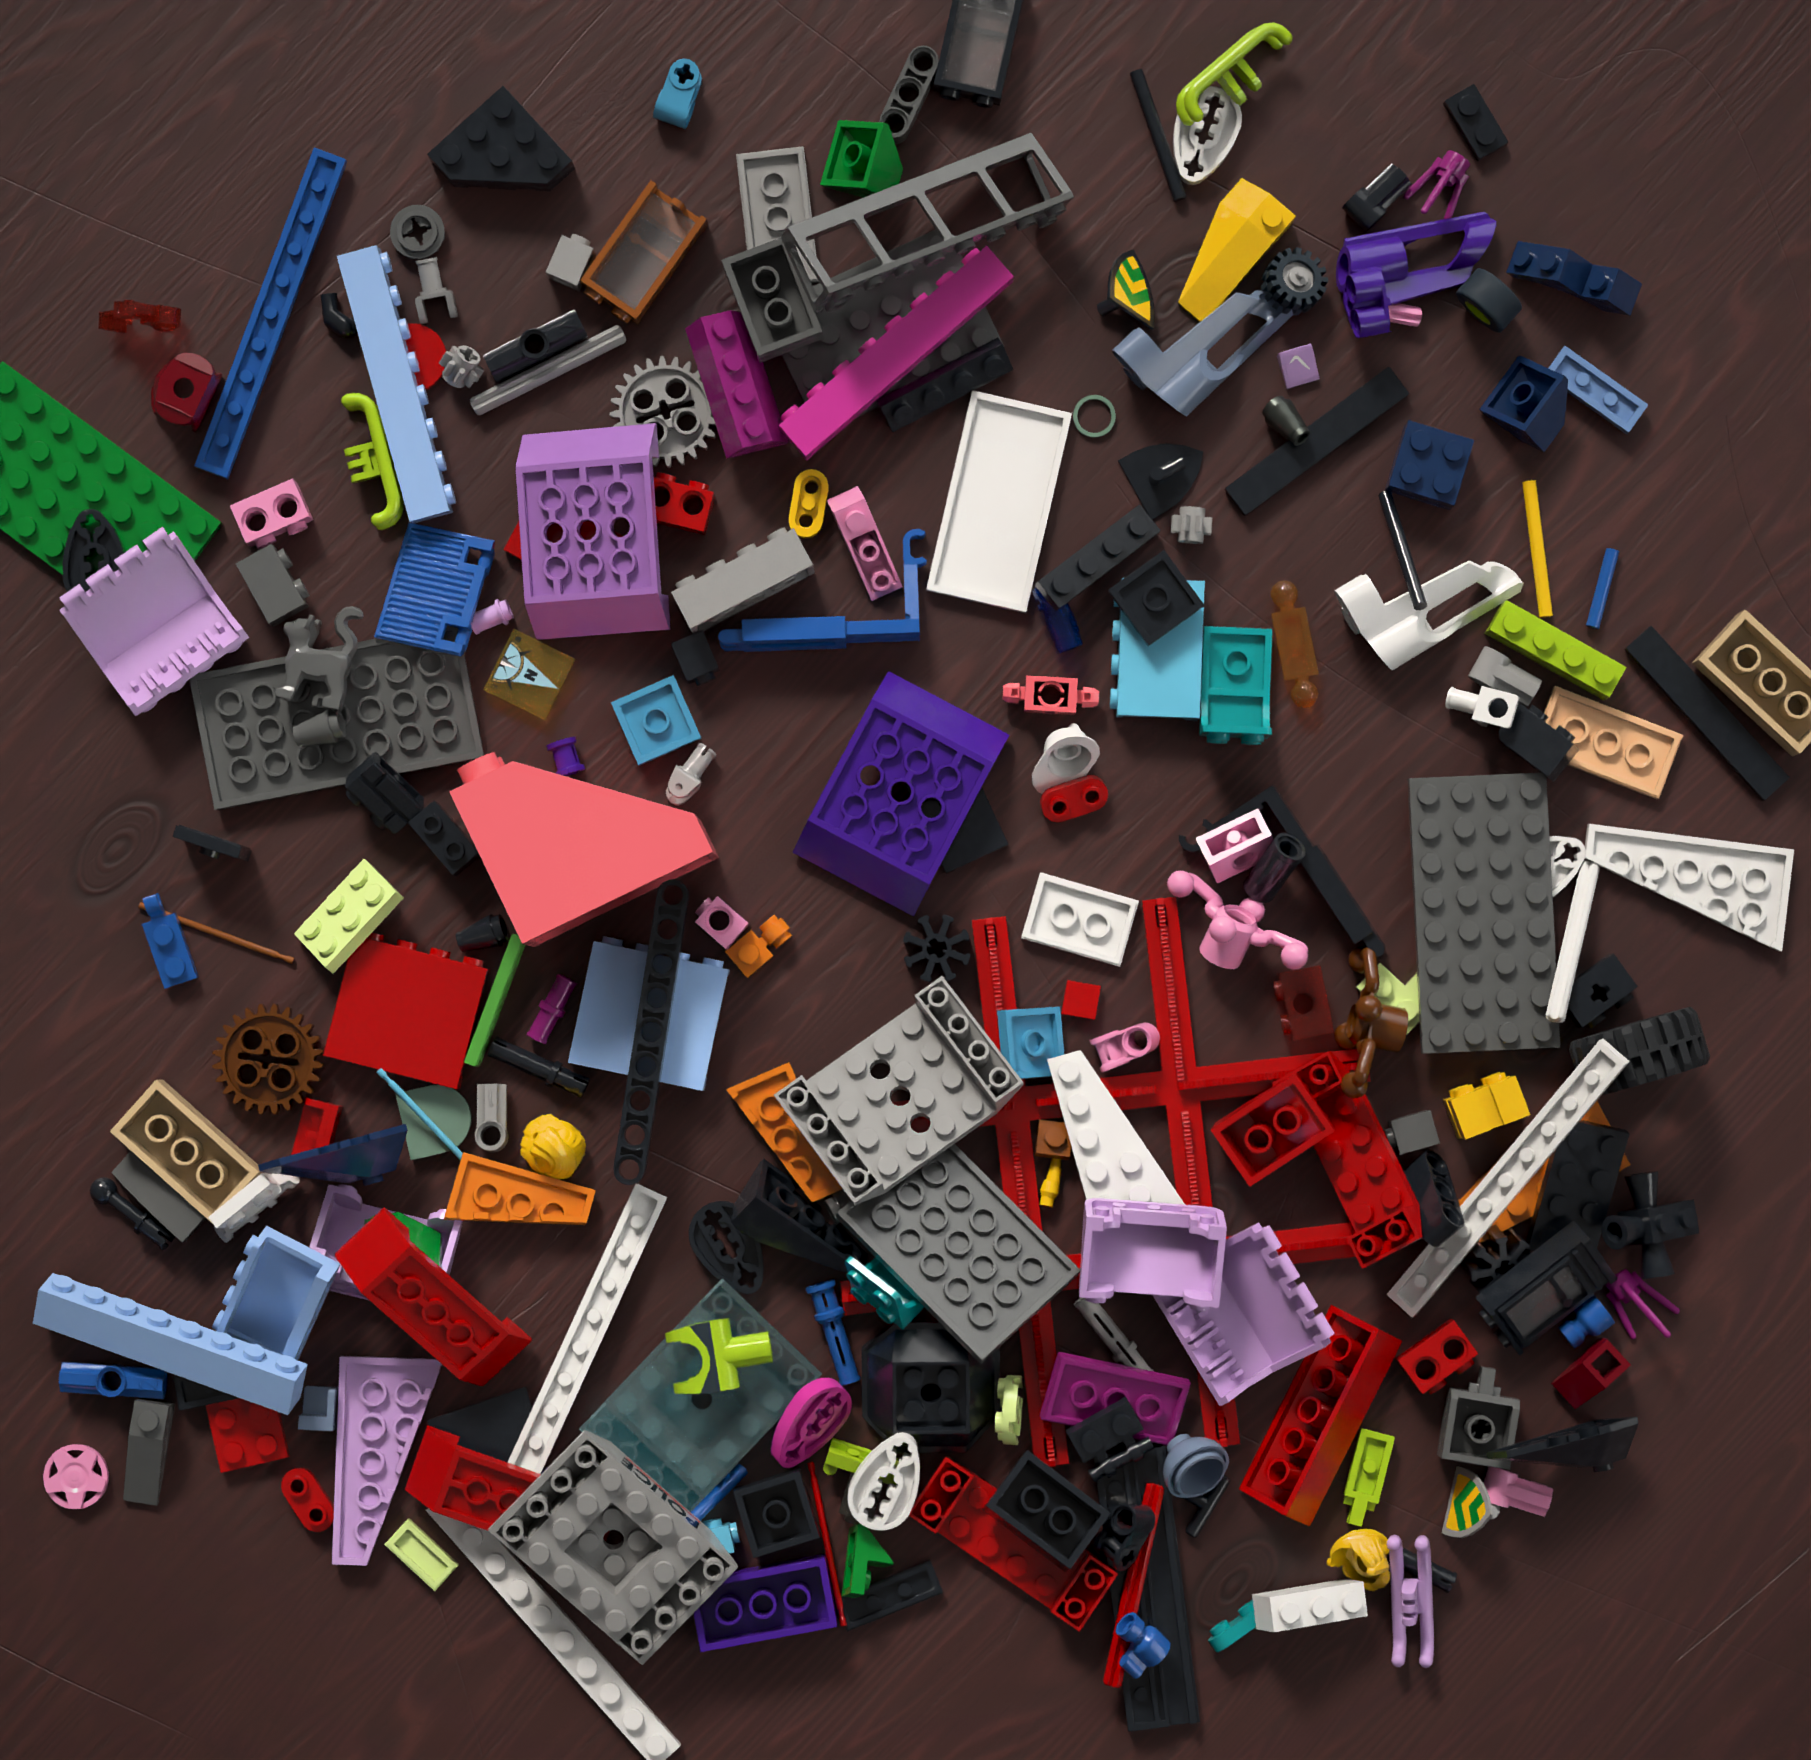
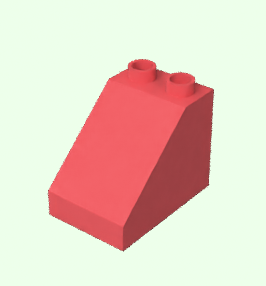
M495 752L481 756L457 769L464 785L449 791L522 944L536 947L658 888L667 880L677 879L719 858L701 820L694 813L512 761L505 764L502 757H497Z

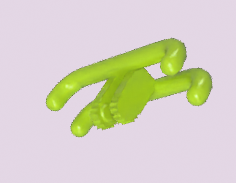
M1274 22L1264 23L1247 32L1189 82L1178 94L1176 111L1181 122L1186 126H1191L1194 122H1200L1203 119L1204 114L1198 105V97L1215 81L1220 84L1233 102L1242 105L1247 100L1246 96L1229 72V69L1231 68L1251 91L1257 92L1262 87V83L1243 57L1261 41H1266L1273 49H1281L1283 45H1289L1292 42V34L1283 25Z

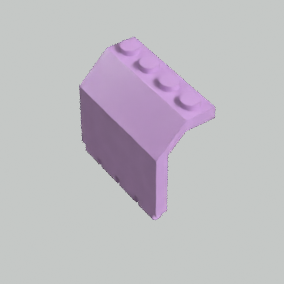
M163 527L142 540L147 547V550L143 553L135 545L116 558L114 562L119 567L117 571L113 572L107 564L85 580L90 587L88 591L85 592L81 585L78 584L59 597L65 605L60 609V612L135 716L141 712L151 710L161 698L169 693L180 690L187 680L198 673L210 669L216 660L226 653L236 651L240 648L242 642L249 638L242 626L218 597L174 531L168 535Z
M1259 1222L1226 1239L1219 1308L1211 1307L1209 1311H1196L1190 1308V1304L1184 1302L1183 1297L1153 1295L1219 1406L1230 1402L1245 1389L1271 1373L1325 1348L1331 1343L1329 1337L1335 1334L1324 1314L1321 1312L1315 1315L1312 1311L1318 1307V1304L1305 1283L1302 1282L1297 1285L1294 1281L1300 1275L1287 1253L1284 1252L1280 1255L1277 1253L1276 1250L1282 1247L1270 1225L1262 1228Z

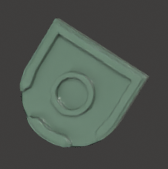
M430 1085L404 1091L457 1147L465 1140L472 1125V1113L467 1100L458 1091L442 1085ZM395 1094L402 1125L406 1124L408 1130L406 1142L410 1159L415 1160L451 1151L415 1112Z

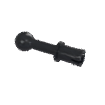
M101 1177L91 1184V1198L98 1204H110L136 1224L133 1230L136 1234L142 1233L162 1251L169 1246L166 1243L167 1240L172 1243L175 1239V1236L149 1211L144 1214L118 1194L117 1186L110 1178Z

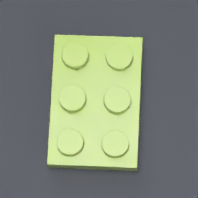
M363 859L294 934L322 965L334 974L404 897L366 859Z

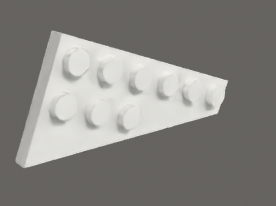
M1587 824L1585 841L1586 860L1595 862L1604 869L1778 952H1782L1794 849Z
M1081 1050L1047 1059L1086 1200L1103 1198L1185 1205Z

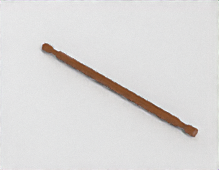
M140 902L138 908L145 911L144 903ZM178 916L180 924L265 955L280 958L287 963L293 964L294 957L282 955L272 949Z

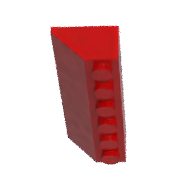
M1333 1305L1330 1306L1325 1316L1335 1332L1334 1335L1329 1337L1331 1343L1325 1348L1304 1357L1239 1487V1490L1307 1526L1311 1525L1402 1343V1340Z

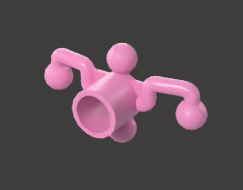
M1176 871L1168 878L1167 887L1173 896L1186 897L1194 890L1207 902L1204 909L1207 916L1212 919V922L1199 949L1203 957L1209 962L1225 969H1236L1240 966L1250 944L1257 947L1273 944L1283 948L1281 960L1287 968L1292 970L1300 969L1306 964L1308 960V947L1306 944L1273 930L1263 931L1257 927V923L1261 921L1265 914L1263 903L1255 901L1250 897L1244 899L1239 906L1233 904L1223 906L1220 895L1197 875L1185 871Z

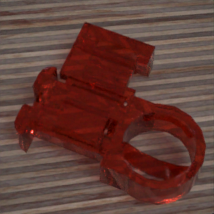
M134 300L115 301L113 310L99 312L98 329L127 333V325H132V319H140L141 325L151 326L159 332H169L181 326V309L164 305L134 302Z

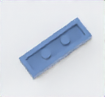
M1566 346L1561 349L1549 366V369L1566 376L1568 379L1567 392L1625 434L1629 433L1648 406L1647 403Z

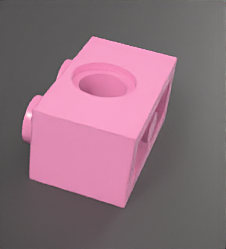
M1256 809L1197 837L1196 840L1218 884L1255 866L1272 843L1273 837L1259 809Z

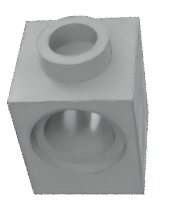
M572 234L571 238L561 235L546 270L547 277L580 292L582 287L580 280L596 255L594 249L589 247L591 242L576 234Z

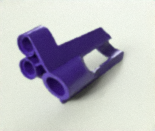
M1479 212L1345 238L1344 245L1337 259L1336 283L1338 290L1343 292L1344 308L1355 337L1363 338L1392 332L1390 331L1389 305L1462 286L1470 277L1474 264L1479 261L1489 246L1495 232L1496 220L1490 218L1486 212ZM1459 231L1465 232L1463 243L1457 255L1449 264L1408 272V261L1404 248L1406 245L1418 239Z

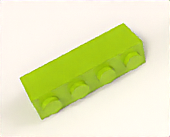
M1508 600L1501 603L1484 633L1602 700L1611 696L1627 668Z

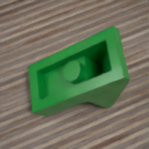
M862 1524L849 1528L842 1597L857 1598L864 1595V1591L868 1590L871 1581V1571L867 1570V1565L883 1568L893 1565L889 1555L869 1529Z

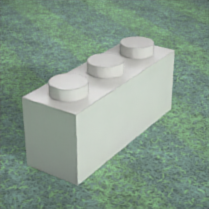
M1340 1579L1252 1594L1255 1623L1258 1630L1279 1632L1368 1616L1364 1582L1358 1580Z

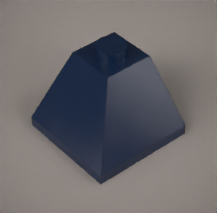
M1519 355L1479 410L1521 442L1545 452L1565 423L1568 379L1558 372Z

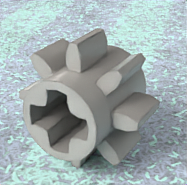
M462 345L458 348L452 346L449 352L446 351L439 362L441 366L445 367L442 372L444 380L457 388H462L465 385L470 388L473 382H477L484 372V369L478 366L481 361L479 354L469 346Z
M1184 506L1180 507V515H1172L1171 533H1178V542L1203 544L1204 535L1211 536L1213 518L1205 517V508Z

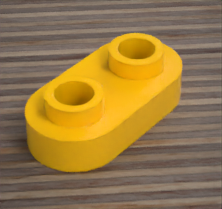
M815 469L801 472L794 483L789 525L791 529H795L800 538L816 536L823 526L829 485L825 475ZM809 482H814L818 485L816 493L809 494L806 492L805 487ZM810 516L813 520L812 525L802 527L799 523L801 517Z

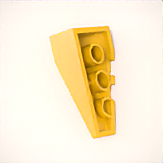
M1241 178L1219 203L1178 304L1196 320L1201 322L1223 304L1293 224L1296 216L1270 193Z

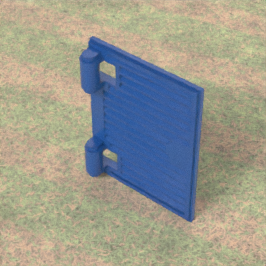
M408 523L374 637L461 657L467 650L473 630L471 624L484 580L489 576L495 556V541ZM470 549L481 552L478 565L466 563ZM447 625L458 628L455 642L443 640Z

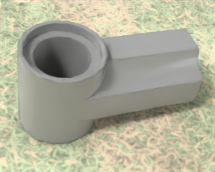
M1484 646L1468 675V678L1480 686L1517 695L1519 697L1518 703L1526 707L1529 706L1542 682L1537 677L1513 665L1511 660L1502 653L1487 646Z
M477 1084V1129L475 1131V1140L479 1147L487 1152H499L505 1148L509 1139L507 1131V1084ZM489 1127H497L501 1134L499 1142L492 1146L486 1145L483 1141L485 1130Z

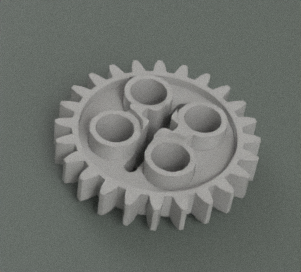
M660 356L658 366H654L648 358L646 359L647 369L642 370L638 365H634L636 372L634 378L624 373L623 377L627 382L626 387L621 385L615 386L622 396L621 398H611V403L619 407V410L610 412V417L620 420L613 427L656 423L657 426L664 429V435L658 441L659 458L652 459L653 467H657L660 459H664L667 468H671L673 458H677L683 466L685 465L684 455L689 454L693 459H697L695 448L699 447L707 451L708 447L704 441L705 437L710 439L716 438L714 432L709 429L710 426H716L712 417L703 383L700 381L699 371H696L694 374L691 373L692 363L690 361L681 368L679 367L678 357L673 359L671 365H667L664 356ZM682 383L686 387L685 394L682 397L674 399L668 396L667 390L671 384ZM647 393L653 397L652 405L643 410L635 406V399L638 395ZM688 401L695 402L692 407L671 411V418L664 420L662 415H658L640 424L636 422L640 417L660 413V406L667 404L669 409H674ZM684 415H692L697 420L696 426L690 431H683L678 427V421Z

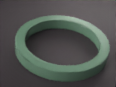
M1089 395L1082 398L1075 406L1073 412V421L1077 430L1091 438L1106 435L1113 428L1116 419L1112 403L1100 395ZM1089 400L1102 401L1111 412L1109 426L1098 433L1084 430L1078 422V410L1082 404Z

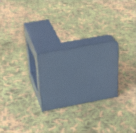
M306 1386L304 1388L303 1413L299 1415L298 1429L334 1431L337 1429L338 1387Z

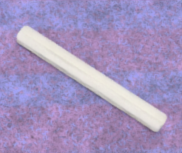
M1584 860L1579 869L1547 1006L1546 1017L1551 1022L1563 1023L1566 1018L1600 871L1597 863Z

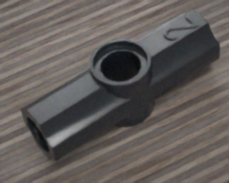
M572 310L538 328L526 330L520 337L484 354L483 357L497 383L533 364H540L546 361L551 355L587 338L588 335L576 311ZM534 338L542 339L545 343L543 350L537 354L527 352V344Z

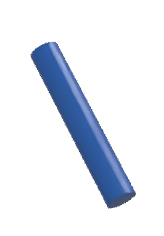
M1606 548L1586 623L1587 627L1600 628L1619 555L1618 550Z
M737 1464L690 1512L701 1521L748 1474L746 1468L741 1464Z

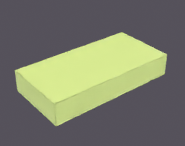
M410 1518L384 1544L434 1591L459 1566L448 1553Z

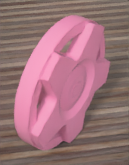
M83 1444L67 1445L53 1453L47 1461L43 1474L44 1487L50 1498L58 1505L68 1509L86 1508L96 1503L107 1489L109 1482L107 1463L102 1455L90 1446ZM81 1450L84 1452L77 1458H74L67 1451ZM96 1461L100 1465L102 1476L93 1471ZM55 1463L58 1472L51 1476V1469ZM87 1491L97 1492L94 1497L84 1502ZM56 1492H65L67 1501L59 1497Z

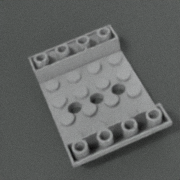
M943 976L914 995L916 1003L807 1081L801 1075L774 1094L781 1107L854 1205L888 1192L996 1115L1024 1085V1082ZM878 1063L888 1065L890 1067L889 1075L884 1079L874 1078L871 1075L874 1065ZM897 1090H905L910 1094V1100L903 1106H897L891 1102L892 1094ZM923 1116L929 1119L931 1124L927 1131L917 1133L912 1130L911 1123L915 1118Z

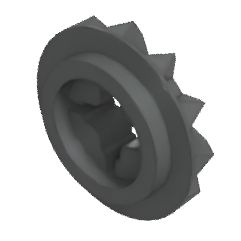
M424 205L405 207L396 214L391 223V241L400 254L412 260L427 259L430 255L439 251L445 239L444 223L436 211ZM414 219L421 229H430L423 234V245H420L415 237H405L413 232L414 224L412 220Z

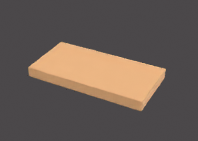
M1554 686L1544 714L1549 717L1546 723L1556 730L1560 725L1576 737L1572 743L1575 744L1579 751L1568 765L1654 799H1659L1683 735Z

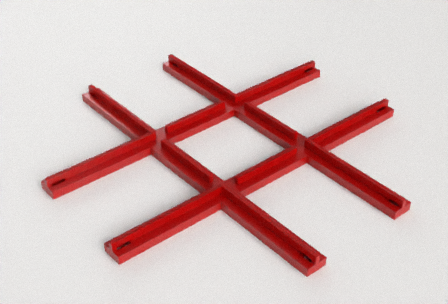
M1176 897L1142 900L1155 1021L1160 1035L1158 1047L1161 1071L1100 1078V1080L1121 1110L1166 1106L1175 1190L1185 1205L1213 1207L1200 1101L1259 1095L1273 1087L1272 1082L1326 1052L1196 1067ZM1155 906H1157L1159 927H1157ZM1006 916L972 920L984 1031L1000 1052L997 1011L1017 1009ZM993 925H995L997 946H996V944H995V935H994V926H993ZM985 926L987 927V936H988V944H989V947H987V943H986ZM1357 1049L1331 1051L1341 1062L1358 1061L1360 1055ZM1357 1063L1344 1064L1348 1070H1356ZM1370 1073L1367 1078V1082H1371ZM1025 1078L1021 1080L1024 1082V1085L996 1115L979 1127L995 1125L1003 1193L1042 1231L1030 1121L1063 1117L1054 1083L1025 1086ZM909 1100L896 1101L892 1103L897 1106H903L907 1104ZM917 1117L912 1121L911 1128L917 1133H923L929 1129L931 1122L926 1117ZM1351 1222L1273 1231L1282 1247L1276 1250L1277 1253L1280 1255L1286 1252L1293 1264L1356 1257L1347 1237L1356 1233ZM1081 1253L1066 1255L1080 1269ZM1080 1274L1063 1290L1079 1289ZM840 1281L842 1303L845 1311L844 1316L876 1312V1308L868 1302L866 1304L861 1302L850 1303L858 1301L852 1294H849L852 1289L850 1281ZM1048 1302L1019 1329L1033 1455L1049 1467H1055L1056 1465L1069 1464L1065 1425L1045 1421L1040 1417L1057 1357L1051 1302ZM1196 1368L1204 1437L1217 1441L1222 1447L1240 1444L1235 1398L1219 1406ZM1215 1418H1217L1219 1438H1217ZM1053 1437L1055 1441L1056 1457L1054 1454ZM1044 1438H1046L1048 1458H1046Z

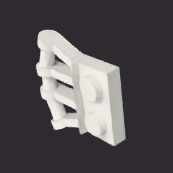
M261 1173L208 1218L214 1224V1229L218 1236L227 1243L234 1237V1232L248 1222L254 1223L259 1218L258 1214L266 1207L272 1208L277 1204L276 1199L288 1188L293 1189L300 1182V1179L297 1176Z

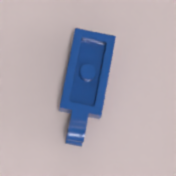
M159 893L142 898L146 911L151 918V921L143 923L142 926L164 989L198 978L199 976L177 913L166 915Z

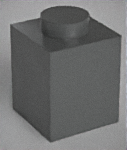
M1424 1110L1387 1121L1389 1129H1385L1384 1133L1392 1149L1395 1148L1396 1154L1401 1155L1440 1144L1431 1110Z

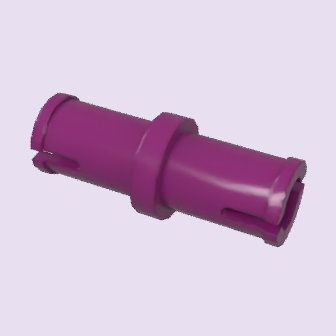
M557 974V978L546 999L540 1001L538 1006L541 1009L526 1034L543 1044H547V1040L559 1017L563 1018L565 1014L563 1009L573 989L578 984L561 974Z

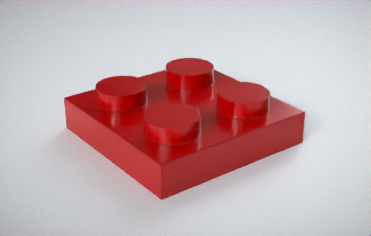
M241 1398L206 1405L221 1473L290 1456L280 1412Z

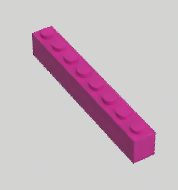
M988 246L984 247L981 251L975 248L969 252L961 261L964 266L956 273H953L951 270L945 273L935 283L938 288L929 296L924 292L910 304L912 311L903 318L900 315L894 317L884 327L886 333L877 341L873 337L870 338L858 349L861 355L850 363L848 360L842 362L832 372L835 377L825 386L822 382L818 383L806 394L809 400L799 408L793 405L782 414L780 419L783 422L779 425L780 431L806 461L1013 283L1014 276Z

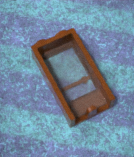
M650 180L581 278V284L586 288L583 293L599 305L602 301H605L612 306L613 310L611 313L624 323L628 324L632 320L639 324L692 246L707 228V219L702 215L698 217L687 210L684 203L675 197L672 199L658 189L657 184Z

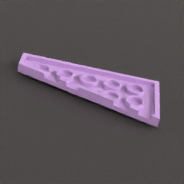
M340 1356L332 1547L333 1565H368L441 1370L442 1364L437 1359Z

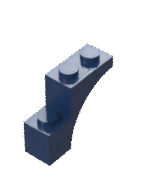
M1522 241L1517 242L1506 271L1507 274L1514 278L1539 283L1571 294L1605 312L1631 316L1642 283L1621 269L1593 265L1571 249Z

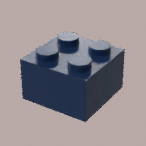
M1408 420L1404 425L1384 491L1389 490L1397 495L1451 510L1455 506L1474 440Z

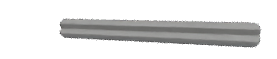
M615 325L472 397L470 404L477 415H482L624 344L627 341L622 328L619 325Z

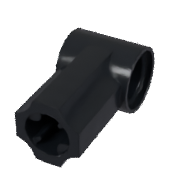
M1391 164L1366 188L1362 187L1343 205L1342 209L1366 233L1387 213L1386 209L1411 187L1412 183L1399 167Z

